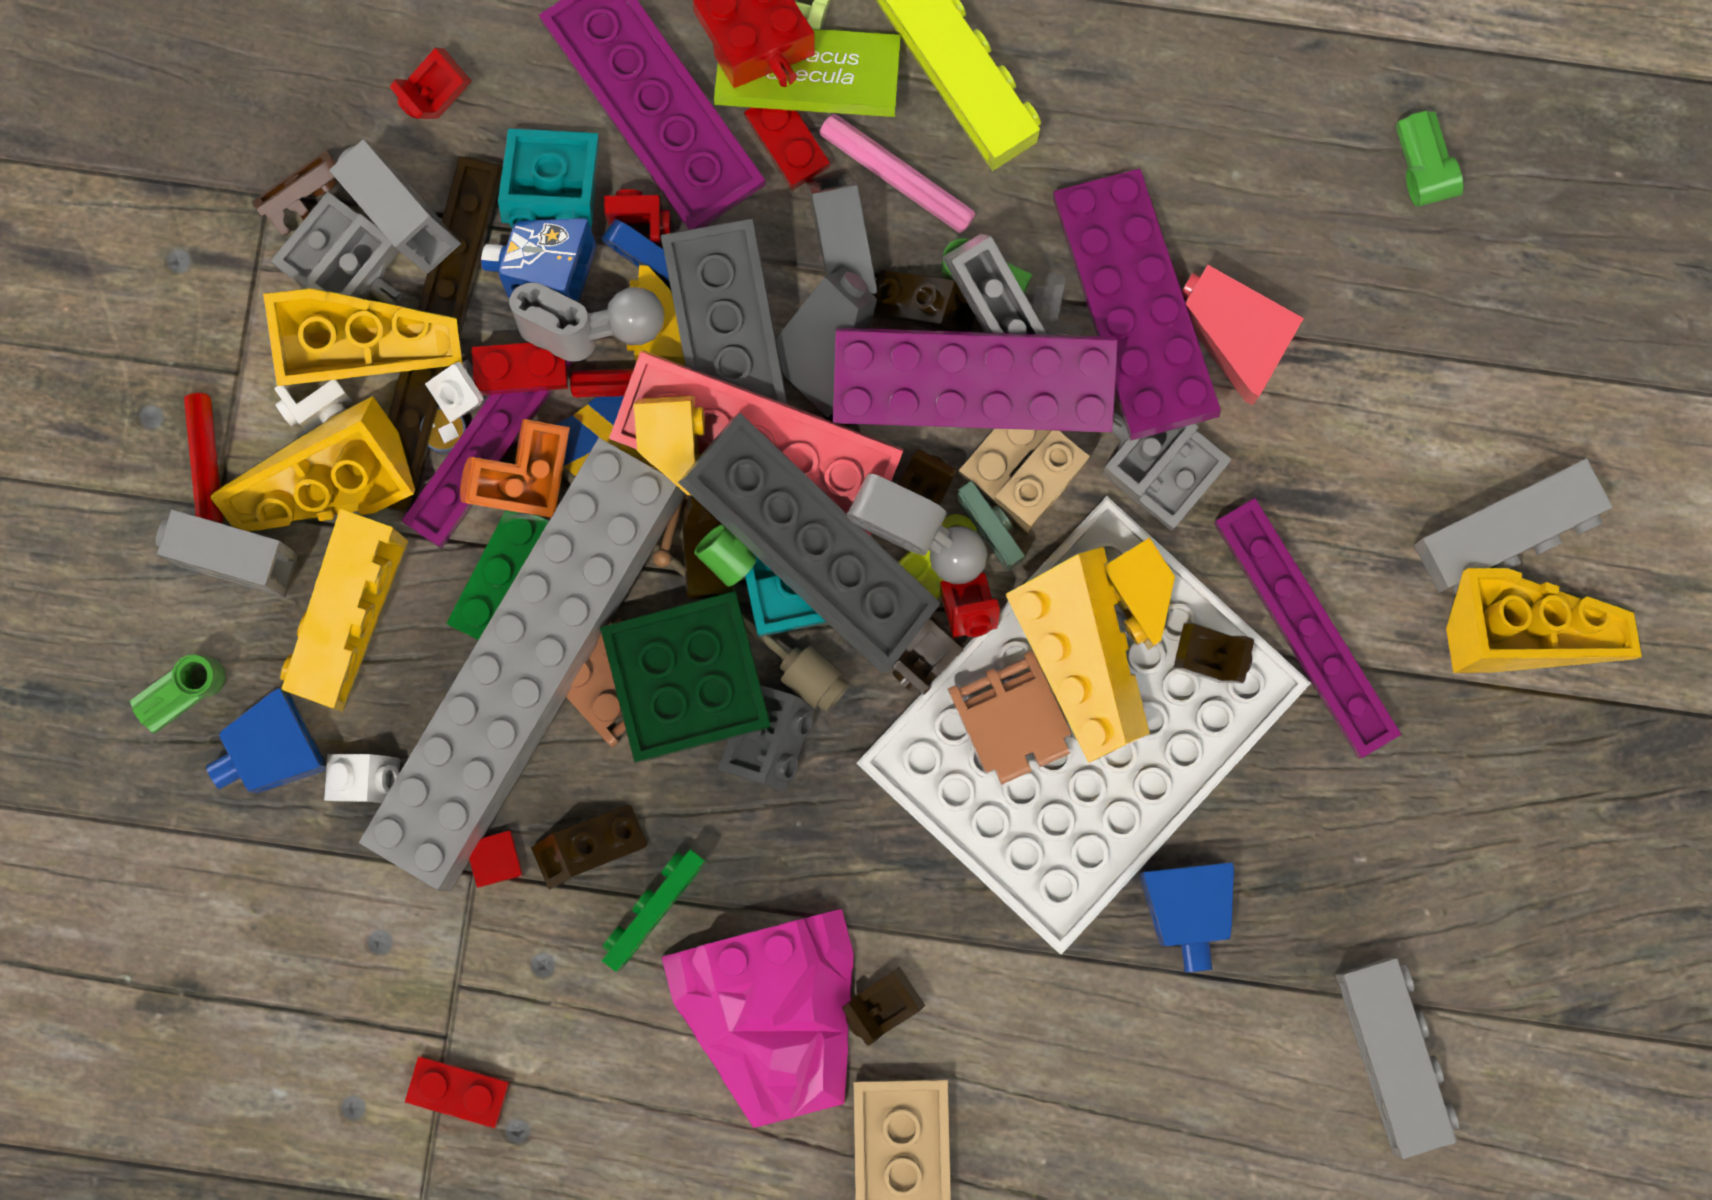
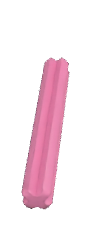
M832 114L825 120L820 129V135L956 232L962 233L967 230L975 217L974 210L837 114Z

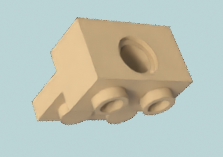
M994 429L959 469L958 474L968 482L972 481L977 489L993 502V507L998 505L1012 523L1028 534L1084 469L1090 456L1060 431ZM1030 452H1032V454H1031V455L1029 456V458L1023 463V465L1018 469V471H1017L1012 477H1010L1011 473H1012V472L1016 469V467L1022 462V460H1023Z

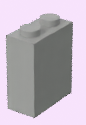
M364 139L356 146L346 149L340 155L338 162L329 170L393 246L427 274L461 244L400 172Z
M172 509L168 520L164 519L161 522L156 535V546L159 547L157 555L181 568L284 598L299 555L279 540Z

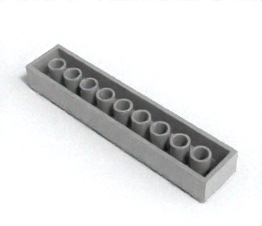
M598 438L359 841L360 844L436 890L452 891L468 864L470 855L479 840L484 837L570 691L572 682L596 647L597 640L601 635L600 627L609 625L686 493L664 474Z

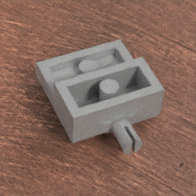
M328 191L271 260V263L304 289L314 288L362 299L371 293L381 302L396 305V303L383 292H386L397 302H399L402 296L401 292H398L382 280L385 269L400 251L393 246L377 226L360 213L359 215Z
M1114 411L1112 433L1121 440L1117 453L1104 467L1101 474L1170 531H1173L1232 459L1197 431L1199 427L1196 424L1130 441L1124 419Z

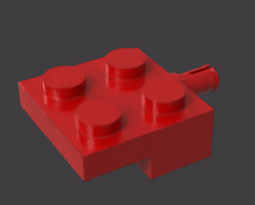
M693 0V12L713 43L714 57L733 88L774 73L780 86L787 87V81L791 85L797 79V74L790 65L815 55V33L794 0Z

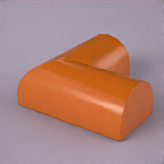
M522 419L515 464L469 457L465 463L461 478V502L551 518L557 507L570 427Z

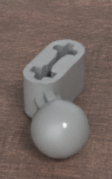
M525 283L517 287L512 292L509 300V305L521 337L571 362L581 361L591 355L596 347V339L614 335L617 340L628 345H643L654 340L663 329L664 308L653 292L642 287H628L616 293L608 303V309L589 314L579 302L538 283Z
M867 474L846 515L851 522L913 553L925 556L929 550L932 569L939 578L951 584H965L975 580L985 569L988 553L984 540L977 532L965 526L946 529L941 524L947 512L941 506L883 477Z

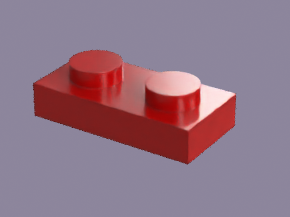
M751 107L744 112L745 119L792 191L830 168L828 158L796 110Z
M532 343L472 347L474 384L482 395L568 389L567 360L552 354L546 349H542Z
M418 1056L404 1103L495 1129L498 1126L511 1081L424 1056Z

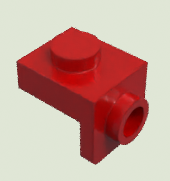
M434 48L408 79H395L389 87L398 97L397 103L407 115L417 119H439L472 80L444 48Z
M623 189L616 191V196H604L605 216L609 226L615 219L627 225H650V240L663 249L661 235L671 233L670 209L662 210L659 195H643V192L639 190Z
M980 573L975 580L965 584H951L946 581H940V594L953 637L963 635L979 637L991 630L998 629L1000 606L998 600L992 598L985 573Z

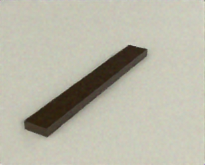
M459 156L442 217V222L461 244L427 274L417 309L457 318L459 340L479 270L482 251L486 244L498 200L503 165ZM450 366L400 372L388 418L399 432L415 491L413 495L386 507L388 509L407 513L417 499L430 451L428 443L438 407H440L425 383Z

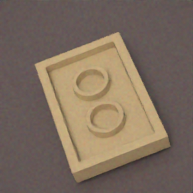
M948 1080L853 1081L856 1200H951Z

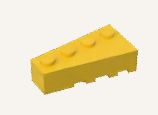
M340 508L308 609L302 616L298 626V640L294 652L288 655L281 670L280 679L284 681L281 690L343 712L408 544V540L393 527Z
M1104 546L1079 553L1005 594L1088 763L1150 734L1136 675L1130 673L1125 651L1129 650L1126 635L1125 632H1120L1114 605L1118 604L1114 586H1109L1104 564L1108 563Z

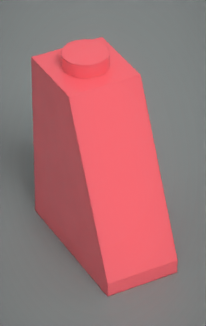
M1207 265L1201 277L1194 273L1191 274L1182 290V295L1186 301L1185 304L1197 338L1244 401L1253 405L1261 395L1304 318Z

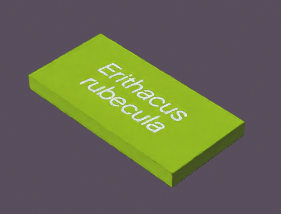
M812 29L815 33V55L790 65L797 74V79L791 85L787 81V87L780 86L774 73L733 88L718 63L714 105L895 117L901 35Z

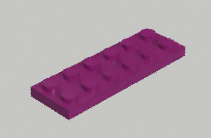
M560 0L539 14L540 21L688 230L705 227L766 186L764 177L638 0Z
M1141 169L1053 191V201L1096 335L1116 337L1118 340L1115 394L1130 441L1220 417L1221 409Z
M836 328L833 423L1112 432L1118 340L1116 337Z

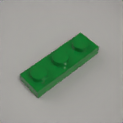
M505 510L446 623L448 626L476 640L480 639L549 522L548 520L538 515Z
M691 849L685 856L678 851L662 870L661 874L667 879L659 889L653 892L648 888L632 908V911L637 916L625 930L619 925L603 944L602 948L608 953L601 961L614 972H620L705 866L707 861Z

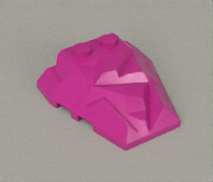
M842 909L661 957L675 1007L690 1027L700 1046L708 1055L753 1128L845 1104L849 1026L846 1022V1014L842 1006L851 999L854 953Z

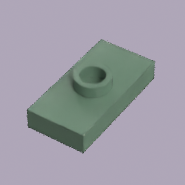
M972 481L960 488L957 494V502L1005 570L1008 569L1010 571L1022 563L1025 555L1008 533L1013 527L998 505L991 509Z

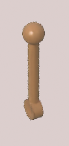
M687 494L683 497L666 527L660 550L656 551L653 555V561L658 567H666L671 562L669 549L683 501L689 496Z

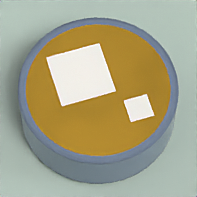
M438 407L428 447L438 454H449L467 428L463 417L450 423L442 409Z

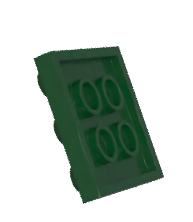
M735 591L600 627L635 764L772 728Z

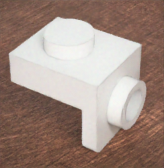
M468 359L463 361L462 364L457 362L425 383L450 423L483 405L490 396L482 395L474 384L473 367Z
M336 379L329 381L299 403L284 385L274 388L282 399L275 405L291 427L298 423L307 432L345 411V407L353 402Z
M327 754L324 801L382 803L400 773V759L372 754Z

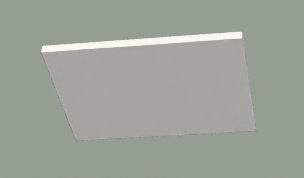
M1108 496L1103 499L1028 581L1079 553L1103 546L1107 562L1109 563L1150 537L1175 576L1162 640L1150 650L1146 648L1143 642L1136 645L1123 625V621L1127 619L1126 615L1118 604L1114 605L1120 632H1125L1129 647V650L1125 651L1130 673L1136 675L1150 734L1088 763L1050 686L1071 732L1070 736L1064 738L1070 754L1039 768L1033 753L1025 757L1032 771L1003 785L999 782L995 771L986 774L947 689L954 685L959 689L985 677V671L992 668L999 671L1023 660V654L1031 650L1033 651L1008 601L1000 609L998 629L991 630L985 635L974 637L964 650L932 682L931 689L925 695L921 694L856 763L1060 955L1311 684L1310 681ZM1195 623L1231 636L1253 638V660L1245 682L1242 684L1218 683L1174 669L1173 666L1183 624ZM1025 668L1001 679V682L1004 684L1030 672V670ZM988 685L962 698L966 701L992 689V687Z

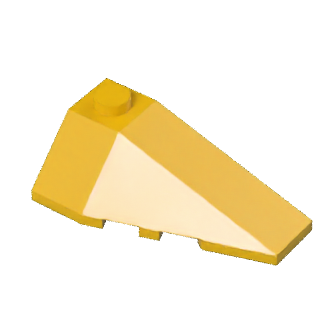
M314 288L263 294L277 386L445 367L457 362L462 364L457 318Z
M372 396L333 416L215 491L210 498L232 527L250 532L289 526L291 521L304 519L332 520L335 518V515H338L340 508L349 512H359L360 515L376 513L413 495L415 488L399 432Z
M1468 568L1462 573L1446 627L1453 673H1494L1635 660L1642 657L1634 612L1588 596L1581 599L1559 591L1560 586L1548 582L1539 584L1522 578V573L1509 568Z

